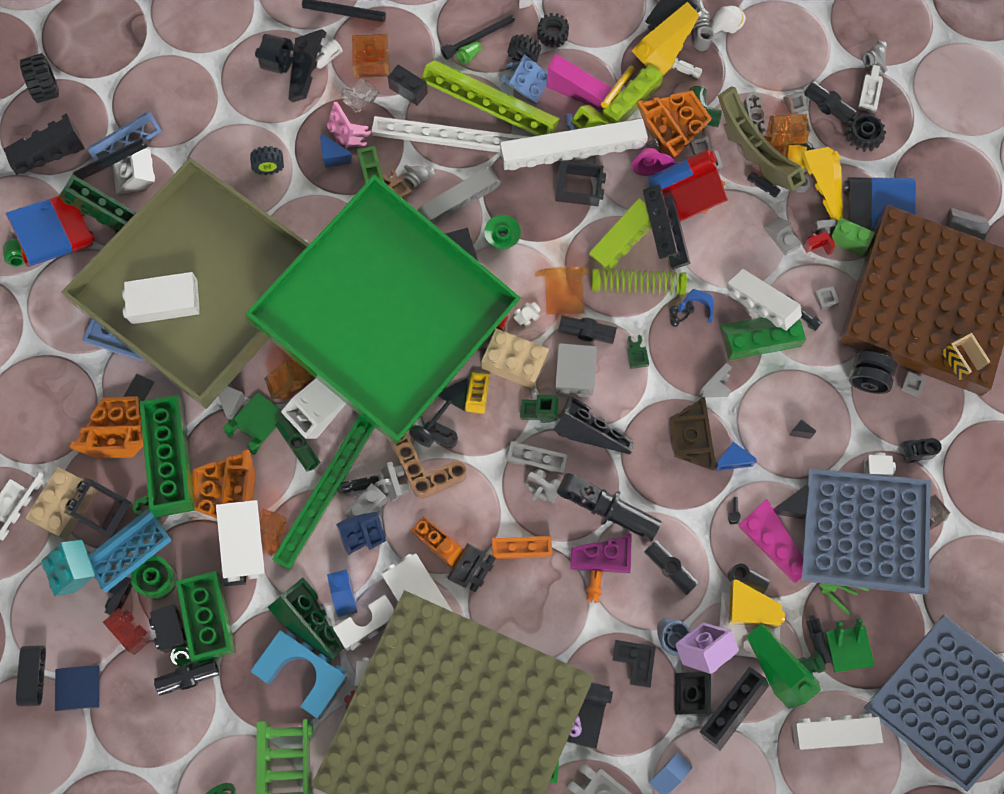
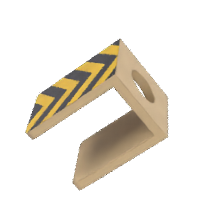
M972 333L951 343L941 351L959 380L966 377L972 371L957 349V346L962 345L977 370L990 363V360Z

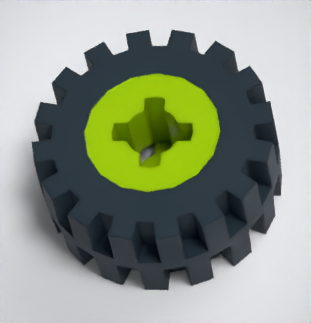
M258 147V149H254L250 153L251 169L255 173L273 175L274 173H279L284 168L283 152L280 149L278 150L277 147Z

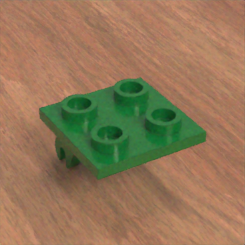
M862 618L856 619V624L853 628L842 629L843 623L839 621L836 622V628L833 631L825 632L834 673L875 666L866 626L861 624L863 622Z

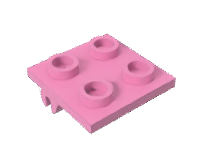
M338 102L333 103L327 128L333 134L336 143L346 150L348 147H366L367 142H361L364 141V137L370 136L371 131L365 132L369 127L350 124Z

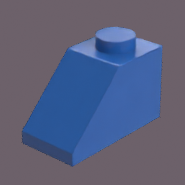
M347 569L327 574L337 617L357 613L350 575Z

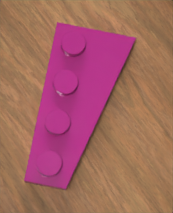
M766 499L738 527L796 583L802 578L803 556Z

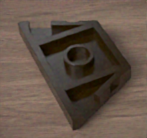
M702 397L693 405H689L680 413H676L669 418L673 452L676 458L710 470H716L705 397Z

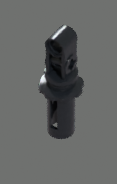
M572 473L564 474L557 489L560 497L591 511L593 515H600L602 517V525H605L607 520L608 522L611 521L650 542L654 539L662 522L660 519L622 501L619 498L620 491H616L612 495L607 493V490L600 489Z

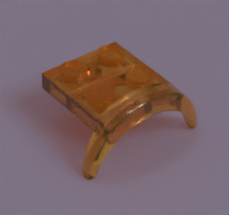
M574 266L552 267L535 272V277L545 276L546 315L584 313L583 274H590L588 268Z

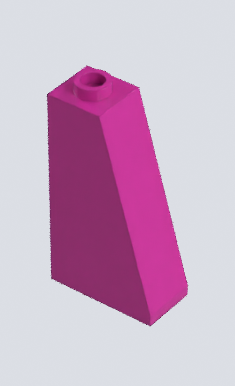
M555 54L548 67L547 88L586 105H591L600 111L603 110L601 103L612 90L611 87Z

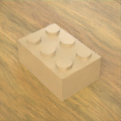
M496 329L482 359V370L534 390L548 359L549 349Z
M57 467L25 519L67 541L79 521L64 513L66 510L65 505L70 498L74 497L77 492L76 487L83 479ZM92 487L89 488L75 511L81 516L83 515L97 490Z

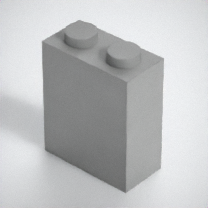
M559 343L555 393H559L562 396H569L570 394H578L579 397L593 396L597 346Z

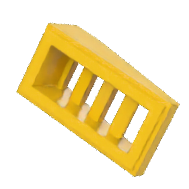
M471 372L466 399L467 412L485 413L490 374ZM474 381H483L485 384L474 383Z

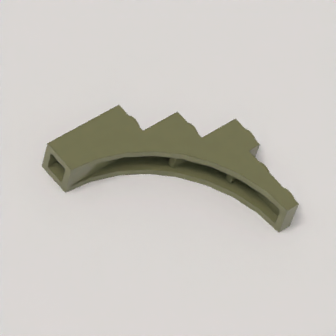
M731 86L717 95L726 120L723 126L728 140L742 145L746 160L760 165L765 180L790 191L806 182L802 167L778 152L754 125L740 100L736 87Z

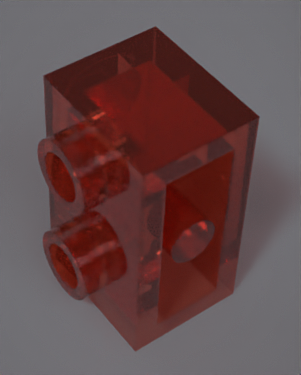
M118 608L103 623L129 653L135 655L150 642L146 636L148 632L140 624L138 626L133 621L135 618L128 610L123 611Z

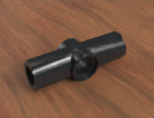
M814 81L809 84L804 92L806 97L818 104V108L822 113L826 115L832 114L846 125L857 112L844 103L837 92H828Z
M562 315L558 332L577 336L580 340L587 342L596 340L613 344L617 327L600 324L592 318L577 319Z
M657 540L644 551L661 569L663 575L670 578L686 595L699 584L681 565L680 560L673 557ZM668 563L674 564L676 571L670 572L666 565Z
M214 658L195 665L181 666L172 673L154 678L155 690L158 696H162L179 689L186 690L195 687L199 682L219 676V668Z

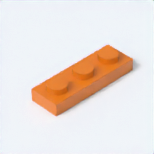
M552 537L492 538V555L496 559L552 557Z

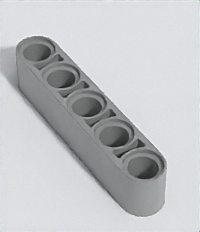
M491 167L484 168L425 203L417 211L436 225L495 190L501 184V181Z

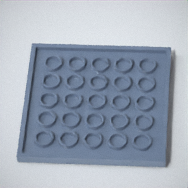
M809 469V495L805 518L801 581L928 595L931 480Z
M943 614L864 706V709L872 714L873 717H879L883 725L968 792L1004 752V660Z

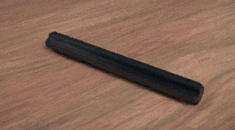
M302 0L303 9L385 22L386 12L319 0Z
M142 137L74 171L73 175L83 180L149 146L148 141Z

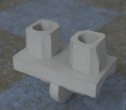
M392 462L386 463V466L381 469L382 474L378 475L379 481L375 483V486L378 489L382 488L384 494L388 493L391 502H394L400 496L406 495L410 489L407 482L398 483L397 478L404 475L402 465H393Z
M541 469L536 470L534 473L530 472L524 486L528 487L529 492L534 494L532 500L536 502L540 498L543 501L548 500L554 504L559 496L557 489L561 482L557 479H553L551 483L544 480L547 474Z

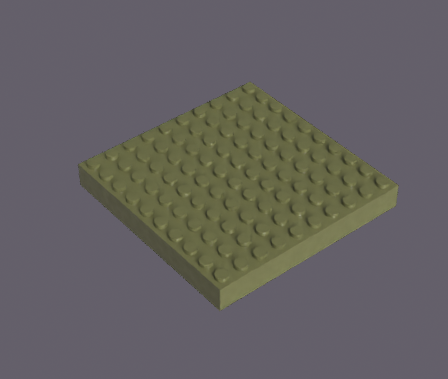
M189 158L61 293L71 304L207 409L269 340V338L246 320L245 313L307 248L309 243L192 158ZM193 272L197 278L200 314L131 324L124 317L123 307H125V301L122 296V290L125 289L124 282Z
M404 590L311 786L326 794H545L594 676Z

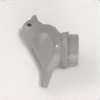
M877 40V44L863 54L862 59L866 67L876 65L880 66V70L883 73L888 71L885 65L887 43Z
M407 164L404 165L405 170L408 172L404 181L411 189H415L420 183H425L429 178L435 176V171L431 166L410 167Z

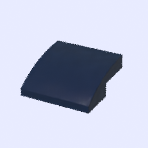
M377 512L357 515L336 524L344 549L348 555L364 546L371 550L387 541Z
M99 665L55 669V711L99 708Z

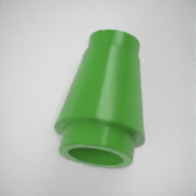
M475 41L459 48L458 52H456L457 60L461 64H469L482 50L481 44Z

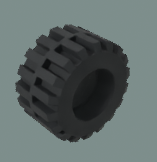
M42 53L20 59L22 76L32 99L36 103L59 97L55 76L47 58Z

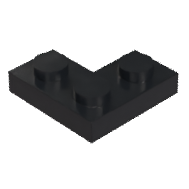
M615 640L612 661L632 664L629 685L651 688L656 646Z

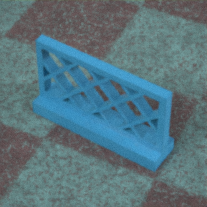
M149 509L88 555L95 578L105 593L172 541L159 520L154 517ZM157 537H164L158 543H155ZM150 538L149 543L144 544L145 539ZM141 550H146L144 554L139 556ZM130 551H134L132 557H127ZM124 563H129L125 569H122ZM113 564H117L115 570H111ZM112 576V579L105 584L107 577Z

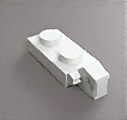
M873 65L870 74L866 73L858 104L859 110L875 113L877 110L883 82L882 77L878 76L880 66Z

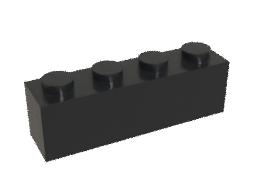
M749 666L701 729L700 734L703 739L721 751L769 687L767 679Z

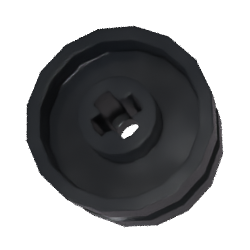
M859 352L855 356L854 369L851 371L849 382L852 386L864 392L886 394L892 389L894 381L892 377L896 373L898 364L891 357L881 353Z

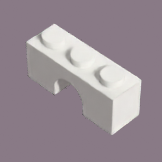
M386 595L368 605L372 612V620L367 626H357L352 618L349 617L333 628L347 651L350 649L352 651L357 650L363 645L361 642L368 638L369 640L374 639L380 634V630L387 627L394 608Z

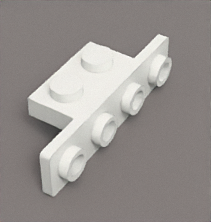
M38 473L28 489L9 479L0 492V521L4 523L0 528V540L3 541L9 530H7L9 524L11 522L14 524L21 515L18 511L22 505L26 507L32 499L30 494L33 489L38 490L44 480L41 479L43 474Z

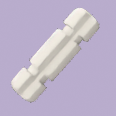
M678 58L675 59L672 67L674 69L676 67L678 71L687 75L692 74V77L699 79L702 73L701 68H694V65L682 60L678 61Z

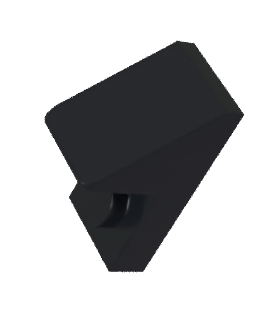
M125 577L107 591L113 594V596L107 600L104 613L118 618L133 588L131 578Z

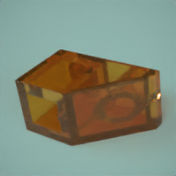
M262 508L259 514L261 543L265 553L272 557L273 553H276L280 546V536L286 532L288 523H286L287 519L283 515Z

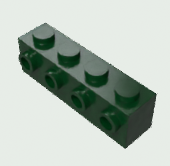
M73 174L58 196L64 203L73 205L81 213L92 216L97 222L111 227L116 233L137 213Z

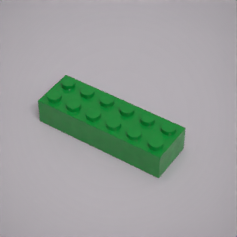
M179 395L140 401L149 510L155 518L195 511L184 403Z

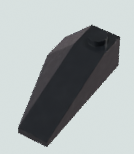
M569 396L553 429L559 436L631 454L633 441L616 428H609L604 422V418L601 416L597 418L590 412L591 408Z

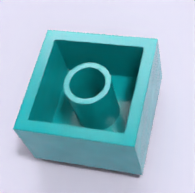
M82 540L62 542L41 560L54 597L76 593L95 577Z

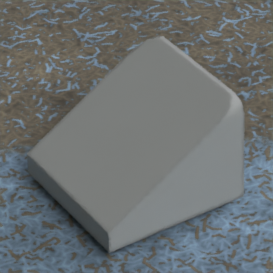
M804 91L783 96L790 114L808 109Z

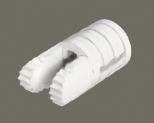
M335 39L324 45L321 53L317 54L315 60L318 62L317 68L321 69L343 52Z

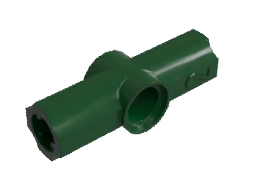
M286 417L279 419L275 424L276 428L306 472L315 469L321 462L304 436ZM295 441H302V444L299 447L293 446Z

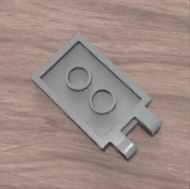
M583 764L578 770L588 778L580 788L573 781H570L566 787L573 794H632L601 768L595 772L586 764Z

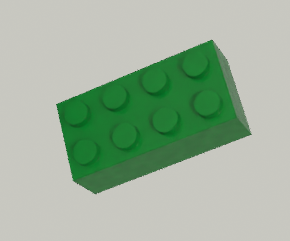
M217 571L176 581L190 660L197 664L212 658L216 659L235 654L236 650L221 575Z

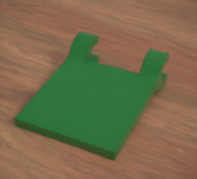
M257 393L233 420L225 424L223 429L225 430L224 433L229 437L238 428L253 440L247 444L250 453L255 455L262 443L276 429L275 424L278 420L285 416L281 413L282 410Z

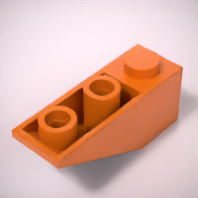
M423 516L410 531L452 569L463 548Z

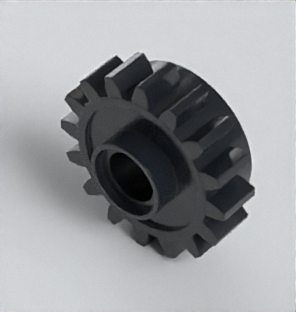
M858 114L857 118L853 116L846 126L845 134L848 135L846 140H851L850 146L856 145V150L862 148L863 152H865L869 148L870 151H873L874 147L879 148L885 139L886 131L883 130L885 124H882L881 119L875 117L874 114Z

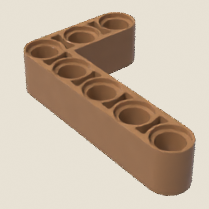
M407 433L397 445L391 442L410 486L418 498H427L461 483L466 478V467L460 461L452 462L426 474ZM404 450L411 451L408 457L401 455ZM412 467L419 469L416 474L409 473V470ZM457 468L463 471L462 474L458 476L454 475L452 472L454 469ZM438 476L445 478L444 482L440 484L434 480ZM424 484L427 488L421 492L417 490V486Z

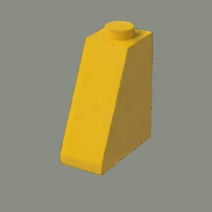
M733 580L730 583L728 623L758 626L762 622L766 627L778 628L781 626V623H784L785 611H782L780 603L738 580Z

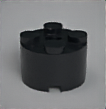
M265 33L260 47L255 51V57L258 58L260 68L280 74L288 72L293 61V57H290L291 51H294L293 42L291 39Z

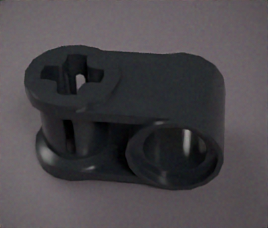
M935 438L908 440L900 443L905 454L904 463L933 459L942 449L940 441ZM927 445L932 446L934 452L928 451Z

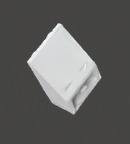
M315 379L296 394L281 413L306 439H317L346 403L318 379Z

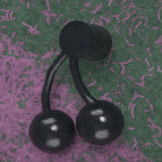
M688 305L687 311L681 312L688 313L684 319L679 321L677 317H672L670 320L671 325L677 327L680 322L687 319L689 314L694 312V306ZM671 306L669 309V313L672 316H676L679 312L676 306Z

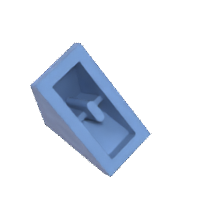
M677 752L649 783L659 794H669L683 781L693 767Z

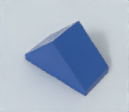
M321 134L320 141L325 168L352 163L351 152Z
M733 441L717 462L715 471L753 467L757 460Z

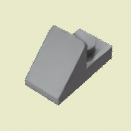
M778 217L765 225L764 229L786 256L799 248L802 243L790 230L793 223Z
M726 363L701 389L699 396L728 397L731 390L724 384L731 377L729 373L732 367Z

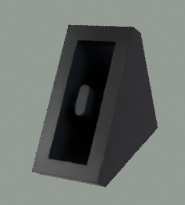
M805 485L776 506L774 509L775 513L781 516L803 519L807 514L809 487Z

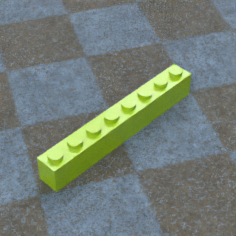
M435 60L425 66L422 79L428 85L536 136L555 133L560 118Z

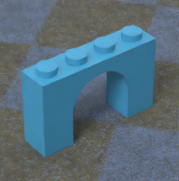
M280 630L250 672L271 685L278 673L288 662L294 659L310 661L316 670V683L300 707L320 720L348 680V677L344 675L347 671L337 664L335 667L328 664L330 660L321 653L318 656L312 653L313 648L304 641L302 644H299L295 641L297 637L288 630L285 633Z

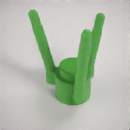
M819 584V587L823 588L821 591L823 594L827 595L847 615L851 614L830 591L835 592L837 587L849 593L858 595L857 591L847 586ZM855 587V588H858V589H862V590H865V591H869L868 588Z

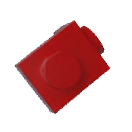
M827 231L819 235L812 234L807 238L803 246L805 252L808 253L823 247L826 254L830 255L835 248V241L829 236Z

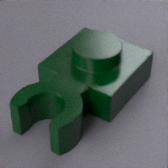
M641 335L637 337L638 342H633L631 336H628L627 344L631 347V349H627L630 369L649 367L646 346L640 347L642 343Z

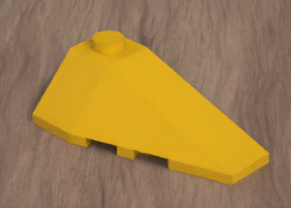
M688 2L685 3L645 36L632 52L646 67L650 64L664 76L673 67L679 51L683 48L685 39L692 31L699 17L698 12Z
M829 147L804 151L801 155L809 175L813 174L817 181L815 187L825 197L823 198V203L831 219H835V223H837L840 217L843 218L840 155L836 150L834 151Z

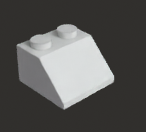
M143 149L112 165L116 194L118 195L146 190L155 182L152 158L148 149Z

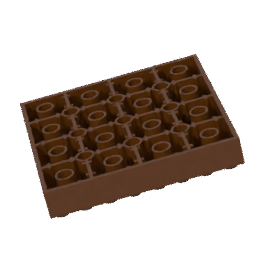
M886 205L879 214L874 229L875 233L864 260L839 342L864 352L870 351L887 355L894 359L898 365L983 396L992 389L1004 346V248ZM972 333L990 360V363L977 370L962 345L957 346V349L972 371L966 377L959 380L941 351L951 343Z

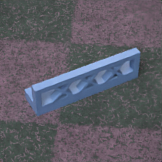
M147 111L86 149L96 161L98 160L97 153L101 151L109 152V154L114 152L112 149L115 142H123L124 146L132 143L128 141L129 134L132 132L140 133L139 139L142 138L143 134L147 135L143 138L149 140L162 132L152 114ZM151 121L156 130L152 133L143 132L145 124Z

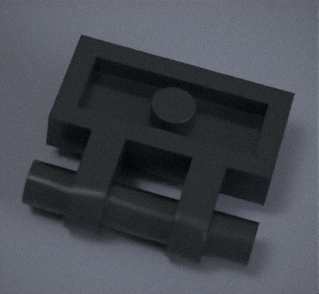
M467 543L447 578L464 588L467 587L469 582H472L469 589L476 592L479 586L482 587L485 582L484 578L488 571H491L494 567L493 563L496 557L489 554L487 559L483 560L486 553ZM480 566L481 569H480V571L478 572L477 576L474 575V573L476 572L477 568Z

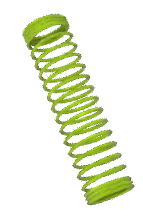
M598 268L592 269V292H597V290L599 292L601 291L603 271L604 292L607 291L608 275L610 271V292L612 293L614 275L616 271L617 293L619 290L621 272L623 293L625 290L627 272L628 293H630L631 290V281L634 272V293L636 294L637 281L640 272L641 294L643 290V281L645 273L647 281V294L649 289L651 273L653 280L652 294H654L657 273L659 280V295L661 290V281L663 273L665 280V295L667 291V281L669 273L671 279L670 295H672L673 292V281L675 274L677 279L676 295L678 296L679 293L680 296H685L686 294V272H681L679 274V277L677 272H674L672 277V274L669 271L666 277L664 271L661 273V276L659 271H656L655 276L653 271H650L648 276V273L645 270L642 276V273L639 270L636 276L635 270H632L630 276L629 270H626L624 276V272L621 269L618 276V272L615 269L612 276L611 269H608L606 276L605 269L603 268L600 276Z

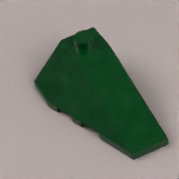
M302 577L267 608L282 625L329 660H333L344 647L333 627L329 626L325 618L327 614L324 609L321 610L317 602L319 598L316 592Z

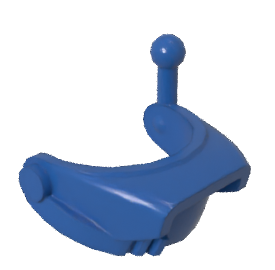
M692 289L684 302L679 304V313L686 307L685 304L687 302L698 301L707 307L709 311L707 323H712L714 296L697 289Z

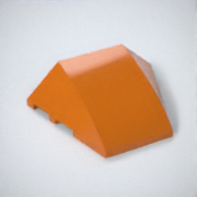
M693 91L672 94L670 97L660 99L656 97L645 102L643 100L637 101L645 127L662 152L674 159L712 119Z
M139 397L102 398L90 415L91 420L87 426L81 428L79 431L81 433L76 442L72 441L69 446L71 449L97 459L134 457L143 447Z
M248 449L242 451L241 454L228 456L225 460L212 462L193 469L192 486L195 511L217 519L216 505L253 501L256 472Z

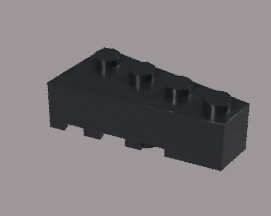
M67 113L61 116L62 120L58 122L53 120L48 123L46 129L42 131L37 129L32 132L30 138H21L4 148L9 165L16 175L26 173L28 170L36 167H42L46 163L60 160L64 156L75 154L85 149L78 130Z

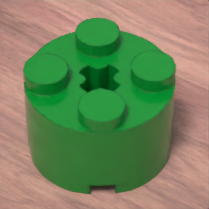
M159 556L150 557L131 572V583L134 589L146 598L160 600L168 596L175 588L176 581H178L173 566Z

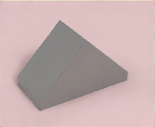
M227 386L220 393L219 399L228 421L233 420L238 414L245 396L241 391Z

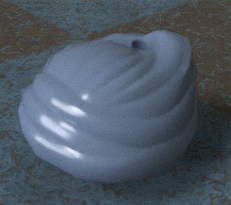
M662 618L657 626L659 642L667 653L679 656L675 644L689 634L690 630L685 623L679 620Z

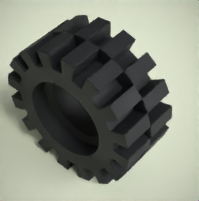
M550 13L549 17L547 14L544 15V18H541L540 22H538L537 35L542 44L545 42L546 47L550 44L551 48H554V45L560 47V43L562 45L565 44L569 35L568 20H564L563 15L559 17L558 13L553 16V13ZM549 27H556L560 32L551 34L547 32V29Z
M517 34L511 38L507 54H509V57H512L513 61L517 60L518 62L523 55H526L532 61L537 62L541 51V44H539L538 40L534 41L535 38H529V35L524 37V34L520 36Z

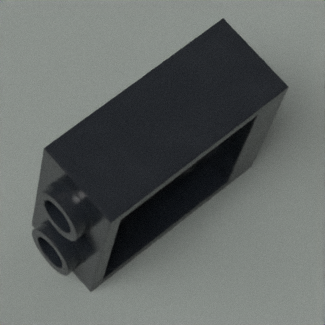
M560 161L555 201L599 206V201L604 198L605 189H601V185L605 184L606 173H603L604 166ZM566 174L596 177V194L564 192Z
M84 478V480L78 483L76 487L77 492L74 497L70 498L66 503L64 513L94 530L112 537L131 502L92 479ZM90 487L115 500L113 507L101 526L75 512Z

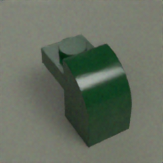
M537 395V400L522 399L520 419L540 420L541 423L556 421L559 404L558 397L556 395Z

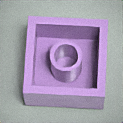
M705 622L701 623L675 644L683 665L710 674L739 652L732 630Z

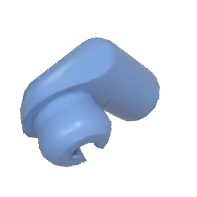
M572 113L565 115L566 127L569 131L580 129L576 128L575 124L571 122L574 117Z

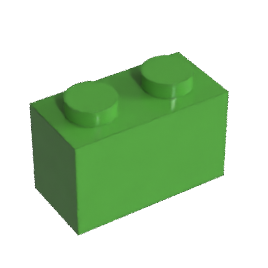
M840 217L831 237L834 239L836 246L862 257L868 249L875 232Z

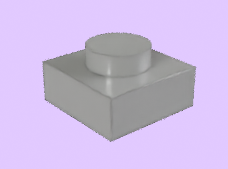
M835 219L816 221L813 227V234L819 235L826 231L829 235L832 234L836 227Z
M833 286L817 290L814 293L820 310L837 306L840 303Z
M907 372L900 391L918 398L922 393L926 378Z

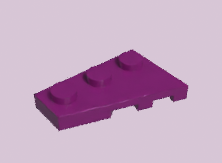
M632 533L616 539L610 538L604 542H594L571 548L570 569L630 574Z

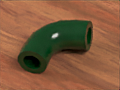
M690 87L689 91L695 93L712 118L707 125L718 128L722 110L711 108L706 104L707 90L704 87Z

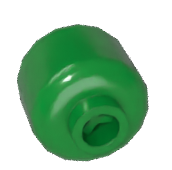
M18 239L8 240L3 245L4 261L13 267L25 264Z

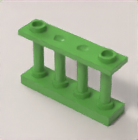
M303 720V727L272 728L267 722H257L256 794H314V790L310 789V737H313V724H310L309 720ZM303 735V748L280 750L269 748V739H272V737ZM303 757V770L273 772L271 769L268 770V761H271L273 758ZM303 779V792L271 793V791H268V783H271L272 780Z

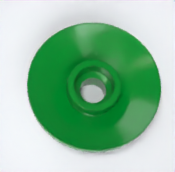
M498 215L487 222L484 235L486 241L492 247L509 249L518 243L521 237V228L514 218L507 215ZM505 233L506 236L501 237L500 234Z

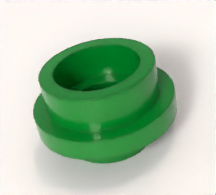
M185 646L175 647L171 652L172 662L177 666L188 664L190 662L189 649ZM183 653L185 656L179 657L178 654Z

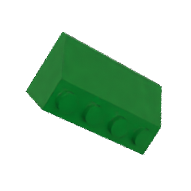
M766 317L719 326L728 361L799 348L806 341L802 322L799 319L787 331L781 327H776Z

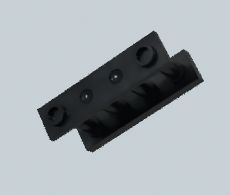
M661 184L644 189L643 195L659 259L669 257L673 270L691 264L674 196L664 197Z

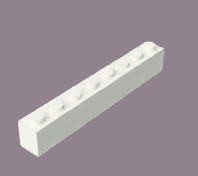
M643 119L504 141L500 142V152L504 170H516L520 167H534L538 164H552L556 161H570L574 158H588L592 155H605L610 152H623L628 149L637 150L646 147L648 137Z

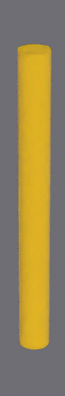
M630 65L603 100L601 103L603 108L609 106L635 70L634 66Z

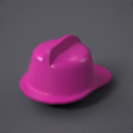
M646 148L633 160L632 169L638 175L651 176L676 163L670 156L661 154L656 149Z

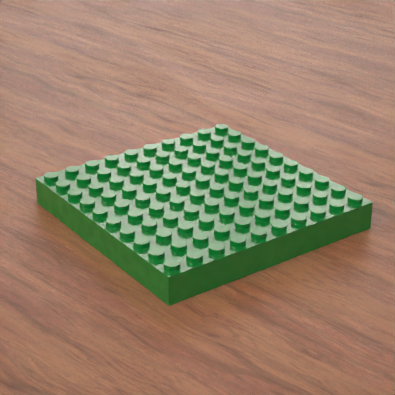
M373 175L245 315L248 322L391 442L397 445L518 304L521 297L378 177Z

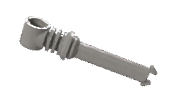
M690 0L701 9L698 12L699 17L693 27V46L699 51H706L714 38V31L709 25L710 13L704 9L702 0Z

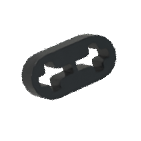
M430 421L424 425V428H426ZM437 422L433 425L435 431L439 433V435L434 432L431 434L435 443L448 449L457 445L458 437L455 431ZM442 435L446 437L452 435L454 441L446 443V438L442 437Z

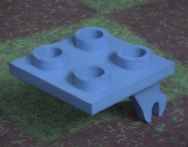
M523 55L518 62H508L507 68L512 67L511 71L515 72L510 76H501L499 81H505L504 85H511L532 103L537 104L547 85V72L526 55Z

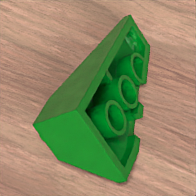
M762 622L746 635L774 694L788 709L806 704L821 691L820 682Z

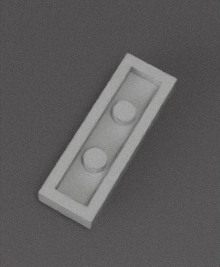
M511 441L507 462L563 475L568 455Z

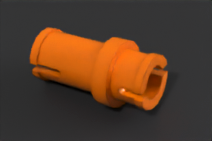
M595 570L590 571L589 587L586 588V601L592 603V600H594V603H599V596L602 594L600 587L603 572L597 571L596 575Z

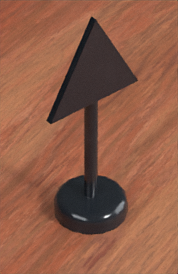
M468 379L449 386L440 393L438 397L445 400L446 403L426 428L419 425H414L410 428L409 433L416 442L428 448L432 446L434 438L429 430L450 404L465 411Z

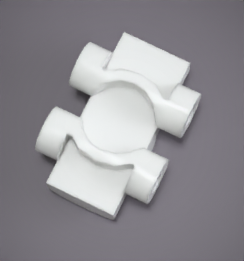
M527 302L523 305L522 311L518 309L514 312L515 316L513 319L520 327L524 325L527 328L531 325V318L534 321L539 319L540 315L538 313L541 309L535 302L531 304Z

